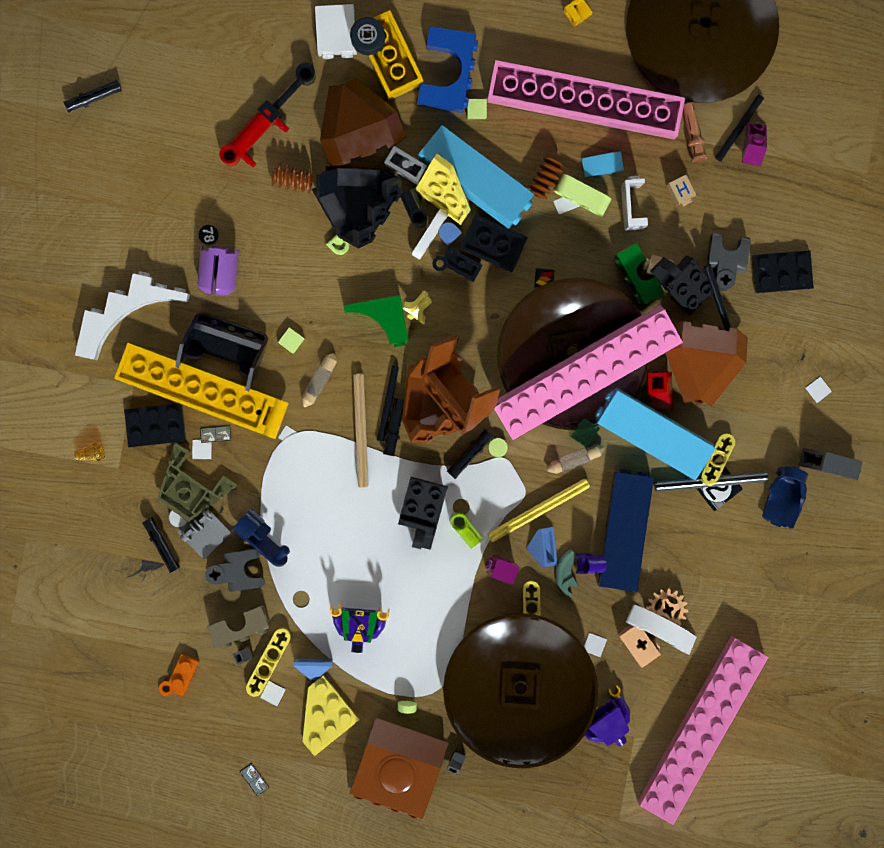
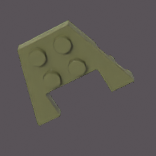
M175 443L157 500L190 522L233 491L238 485L223 475L214 489L210 491L180 470L190 452Z

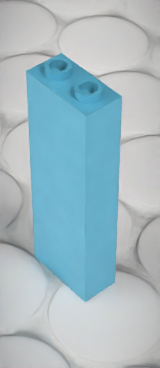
M441 125L418 155L417 160L427 165V168L436 154H439L451 163L465 197L508 229L512 224L516 226L523 217L520 215L522 211H528L533 204L531 199L534 194L443 125Z
M615 387L613 391L610 390L605 398V405L603 407L600 406L595 414L597 424L696 481L716 450L714 444L619 388Z

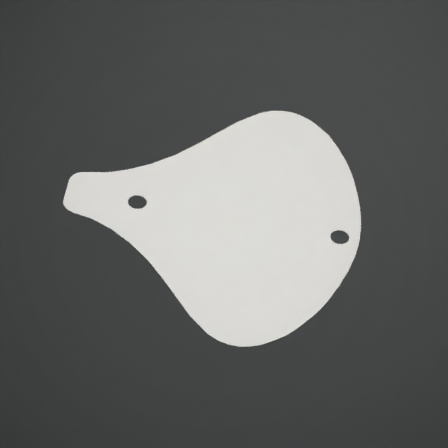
M302 431L285 438L272 453L263 476L260 516L271 527V531L267 536L279 547L286 545L290 549V553L287 555V563L284 566L276 567L268 561L274 584L286 610L307 638L323 654L356 679L393 695L421 697L433 694L443 687L444 676L451 655L463 639L475 575L482 555L490 541L487 534L497 528L505 516L522 502L526 493L524 484L511 462L502 457L493 458L479 464L468 465L454 479L447 472L451 466L409 461L396 456L384 455L381 451L367 447L368 487L360 488L358 487L356 442L317 431ZM410 477L448 486L431 550L413 548L412 543L416 529L398 525ZM458 499L467 500L470 509L465 516L484 538L472 549H470L450 524V517L455 513L453 511V504ZM462 517L454 519V525L461 526L464 523V518ZM305 591L309 595L310 601L306 607L299 608L293 603V596L296 592ZM339 603L342 605V608L378 610L381 607L382 612L386 613L390 609L385 628L378 638L372 639L371 643L363 642V653L351 652L352 641H344V637L338 634L333 624L330 604H332L334 609L339 608Z

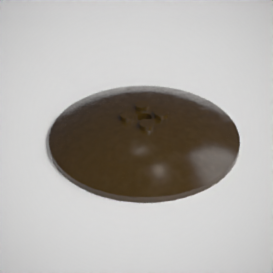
M631 0L626 18L627 42L636 66L642 75L658 90L665 94L684 97L686 102L714 103L740 94L764 73L777 46L779 15L775 0ZM700 19H709L710 26L707 28L702 27Z
M564 278L534 289L513 308L500 333L497 347V363L500 378L506 392L512 391L571 357L567 354L569 347L575 346L577 347V352L642 316V314L622 292L594 279ZM651 361L542 424L563 430H581L598 426L595 414L600 406L603 407L605 405V398L609 391H613L617 387L636 398L646 382Z
M512 613L497 616L483 622L461 640L451 655L446 668L443 696L450 723L456 734L469 749L478 756L497 765L510 768H533L558 760L570 752L582 740L595 716L598 702V682L590 655L572 632L561 624L543 616L528 613ZM518 683L526 685L527 689L524 693L516 691L515 687Z

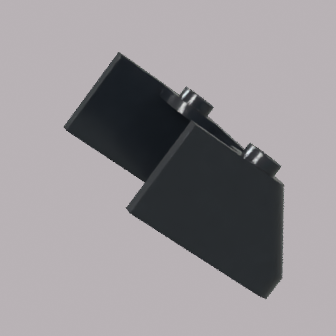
M198 313L180 342L175 367L179 368L185 357L197 360L204 353L240 365L238 371L240 375L248 378L245 391L249 392L257 376L268 343V336L263 332L207 313Z

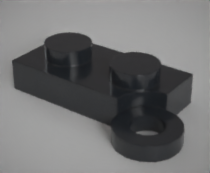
M451 247L448 248L444 257L437 256L432 262L433 268L436 271H444L448 268L473 283L483 266ZM438 260L443 261L444 265L442 267L436 265Z

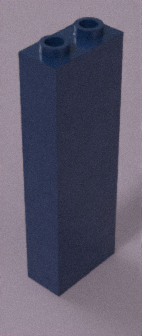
M619 469V472H614L602 550V556L606 559L607 567L605 572L599 573L597 585L599 587L637 592L654 478L649 477L650 473L638 471V475L630 474L631 470Z

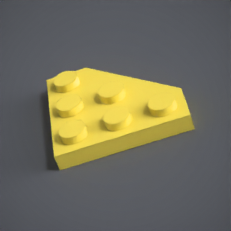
M436 154L415 190L438 209L442 208L449 212L448 216L461 225L471 209L453 165L439 154Z
M324 674L308 687L302 742L315 756L359 721L358 716Z

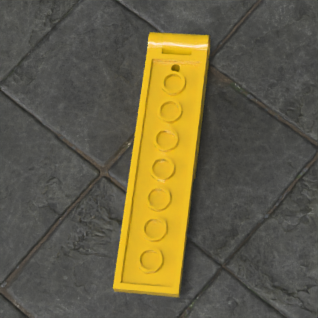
M127 343L114 379L276 439L289 405L288 402L251 388L249 392L245 391L246 387L184 363H181L180 367L177 368L175 367L176 360ZM258 410L262 412L260 415L257 414Z

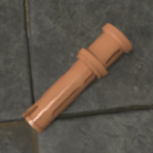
M694 102L684 104L683 111L690 139L688 146L691 147L693 156L691 161H703L708 159V155H706L704 148L705 139L700 134Z

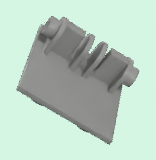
M209 509L203 511L192 521L187 522L177 532L180 538L187 542L203 559L231 534Z

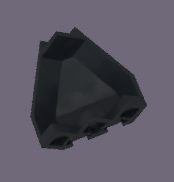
M326 166V171L316 175L317 187L312 189L338 238L359 249L373 242L376 237L374 233L378 226H383L391 213L388 211L394 201L397 202L401 196V178L382 168Z

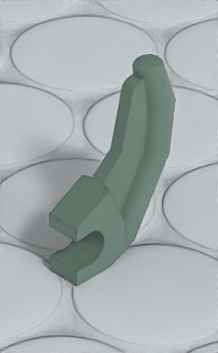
M569 549L561 556L556 566V583L563 593L570 597L573 594L568 591V587L571 585L575 588L578 587L571 572L575 559L572 549Z

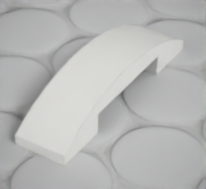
M633 604L626 620L630 625L673 645L672 647L688 655L697 638L677 624Z

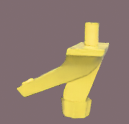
M422 291L415 301H405L403 309L408 312L406 316L410 320L415 318L424 325L426 317L423 311L432 301L428 297V293Z

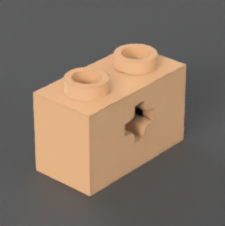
M630 625L620 632L618 636L640 667L643 668L661 655L658 652L660 647L654 639H649L647 636L648 632ZM639 639H640L641 641H644V642H643V645H644V646H643L642 648H641L640 646H637V645H638V642H637V641H638Z

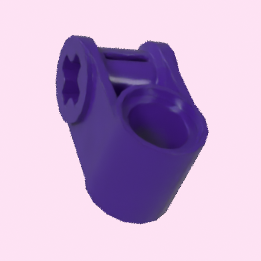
M592 553L575 554L577 558L576 574L605 572L607 563L604 556L593 555Z

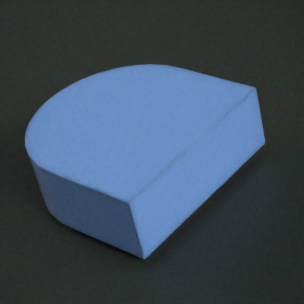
M444 223L439 229V236L447 246L462 234L453 223Z

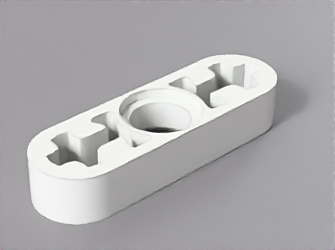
M440 208L412 253L414 257L419 260L422 258L448 217L449 212Z

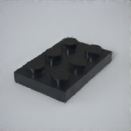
M475 214L460 250L512 273L528 237Z
M811 250L752 256L755 294L814 289Z
M183 404L124 409L128 448L186 441Z

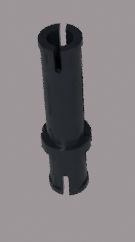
M116 79L84 94L81 92L79 96L63 102L66 110L70 113L83 106L85 108L89 107L88 104L121 92L122 89Z
M394 398L388 431L385 433L384 455L395 456L397 440L400 439L399 430L402 421L403 399Z
M484 429L480 436L470 443L471 445L447 472L456 479L479 453L483 452L482 449L494 436Z
M152 517L142 522L150 536L149 540L156 546L169 572L171 573L180 568L163 537L164 533L159 530L154 518Z

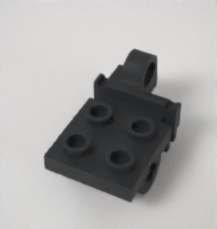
M688 255L677 266L663 257L650 270L658 279L660 285L669 292V297L689 315L712 293L706 274L697 265L696 260Z
M410 477L398 525L416 529L412 543L413 548L431 550L448 486Z

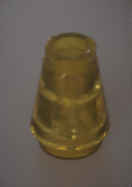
M93 443L75 451L74 456L77 462H99L105 458V451L102 444Z

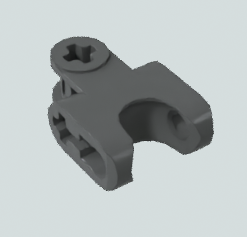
M719 232L711 234L706 265L711 264V267L715 269L714 275L720 291H726L735 284L737 272H746L751 243L749 237L743 236L738 241L736 250L728 251L722 245V234ZM723 277L728 281L725 285H723V281H720Z
M255 548L224 553L225 563L211 565L205 573L206 580L211 584L228 583L229 592L259 588L265 585L263 577H251L245 571L246 562L251 559H257L260 556V553ZM214 569L221 574L217 579H215V576H211Z

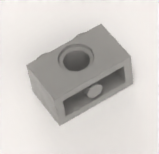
M395 146L384 162L386 167L417 186L427 170V165Z

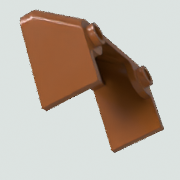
M454 336L431 345L422 381L426 391L461 434L471 431L495 409L501 389L498 386L480 394L477 393L461 373L463 359L456 353L459 337Z

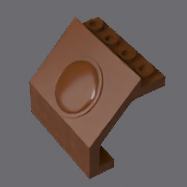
M375 718L349 794L355 799L370 801L375 806H384L393 812L405 813L410 818L423 819L444 760L448 742Z

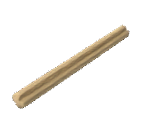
M354 374L358 487L364 488L368 487L364 375Z

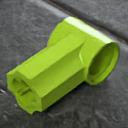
M455 512L451 515L450 524L452 528L455 529L470 549L484 539L462 512ZM456 517L464 518V523L461 526L454 525Z

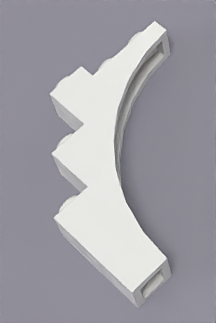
M139 271V274H133L128 296H126L127 292L115 290V293L109 292L104 314H102L103 310L91 308V311L85 310L75 356L98 360L102 345L109 333L131 312L156 302H189L190 295L182 288L175 287L174 290H169L167 285L159 283L153 286L155 279L151 278L149 273Z

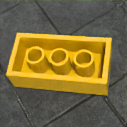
M389 10L374 17L384 27L385 44L379 52L367 56L390 101L419 87L420 84H423V78Z

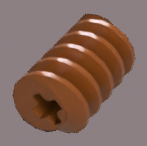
M545 156L543 160L546 163L540 164L542 170L536 171L539 177L533 176L532 180L534 183H529L528 186L531 189L529 191L534 196L548 200L545 193H552L549 186H556L553 180L560 179L556 173L563 174V171L560 169V166L563 165L555 159Z
M279 163L274 169L271 186H274L277 182V187L281 188L284 183L285 189H289L292 185L293 191H296L299 186L300 192L303 193L307 188V193L310 194L313 182L311 169L304 174V168L297 172L296 166H294L290 171L288 164L282 169L281 163Z

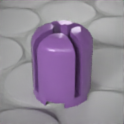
M204 246L200 247L197 285L202 292L213 294L216 288V295H228L235 290L239 249L235 250V252H230L231 248L214 246L209 248V250L204 249Z

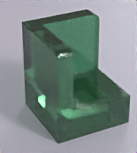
M584 418L570 437L584 447H588L600 428Z

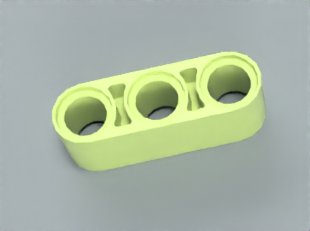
M562 174L554 189V192L601 217H603L612 200L607 195L566 174Z

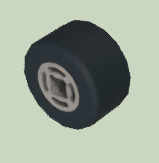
M360 18L351 27L350 38L352 46L363 55L376 54L385 44L384 27L375 18Z

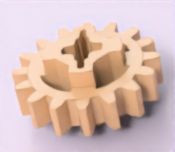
M667 588L666 592L659 589L658 595L653 592L654 598H648L651 604L646 606L651 612L664 616L667 620L680 626L682 624L679 620H686L683 613L688 612V609L684 608L687 602L681 601L684 596L682 594L677 596V590L671 593L670 588ZM667 596L675 598L677 602H670ZM660 600L658 607L655 608L656 602ZM665 603L671 607L668 614L663 611ZM679 610L678 615L674 618L676 611Z

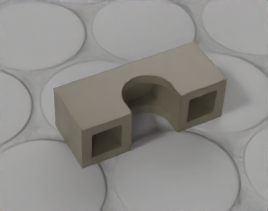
M263 604L246 610L243 613L246 623L242 629L233 628L229 624L228 618L209 624L207 628L214 647L224 649L231 646L233 641L238 640L240 643L250 639L249 635L254 633L257 636L267 633V629L270 628L271 624Z

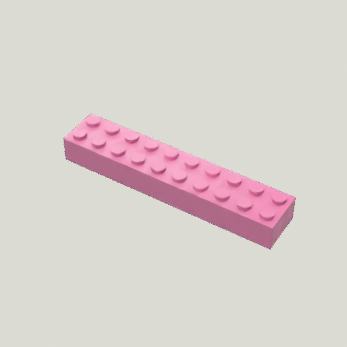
M495 60L487 102L675 140L679 132L685 98Z
M659 305L501 396L497 400L495 411L512 440L683 342L665 309Z
M730 636L637 800L640 807L674 825L769 657L737 638Z

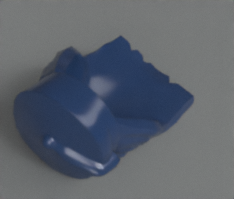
M779 467L776 472L779 477L770 485L769 496L764 506L762 518L768 522L770 521L774 526L792 529L806 500V480L809 474L797 467Z

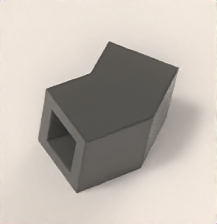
M250 646L244 647L232 654L237 665L254 657Z
M454 750L446 771L457 775L466 754Z

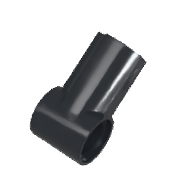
M415 188L403 192L400 198L412 225L416 228H423L426 226L428 218ZM417 214L424 216V220L420 223L414 221V217Z

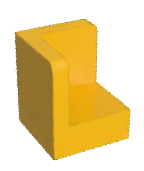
M574 0L563 11L574 27L593 13L584 0Z

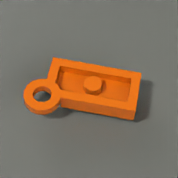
M182 653L170 680L163 681L159 685L160 694L169 696L175 693L184 697L199 661ZM164 685H168L170 687V690L168 692H165L163 690Z

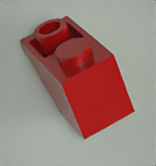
M672 371L648 373V393L652 408L655 410H673Z

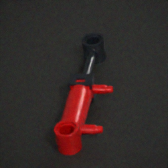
M309 63L300 64L296 69V80L272 105L266 100L239 133L227 145L221 148L219 156L225 165L230 167L236 166L241 158L251 167H255L256 162L246 153L271 125H276L284 132L289 130V127L280 119L282 115L278 109L301 85L309 86L315 82L316 73L312 65ZM308 70L311 72L310 77L302 78L301 73ZM229 151L235 153L232 160L225 159V155Z

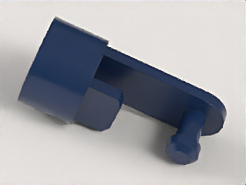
M251 508L232 530L245 542L247 541L274 566H284L288 560L287 555L290 553L289 547L286 545L279 547L267 536L271 531V527Z

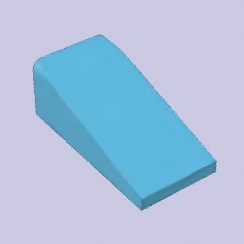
M621 151L582 158L585 178L619 173L624 170Z

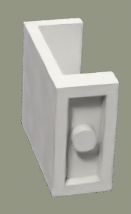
M354 4L315 6L317 51L319 57L332 59L334 56L339 55L342 58H351L353 55H357V51L352 46L350 38L351 27L355 23Z
M630 176L621 185L624 231L643 230L648 226L647 218L632 219L630 189L640 188L645 183V179H639V176Z

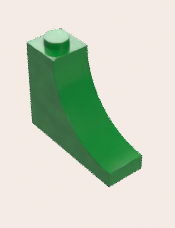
M400 295L343 305L345 314H361L375 320L387 334L389 344H394V348L406 346L405 342H409Z

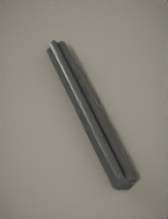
M767 471L720 475L718 481L712 486L703 484L701 477H698L696 481L692 478L656 481L654 488L656 492L760 483L767 482L769 477ZM707 476L708 481L715 479L712 476Z

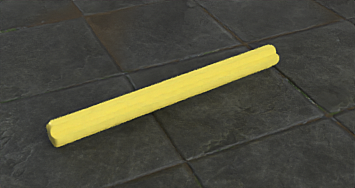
M586 479L580 480L488 532L487 535L490 541L494 542L588 489L590 487Z

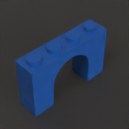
M430 26L427 50L445 52L455 56L461 65L462 72L459 79L450 86L440 87L420 84L418 106L463 113L464 108H468L469 97L466 96L467 89L471 90L472 78H469L470 70L474 71L475 59H472L473 51L477 52L478 40H475V33Z

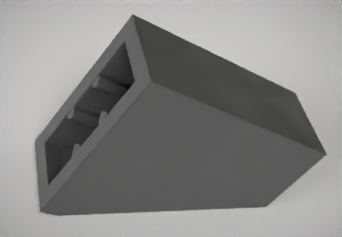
M803 448L799 466L858 480L862 461L824 451Z

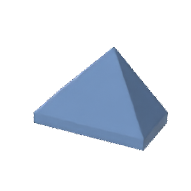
M554 527L538 529L526 548L541 567H550L558 564Z
M295 659L293 662V666L313 682L333 665V660Z

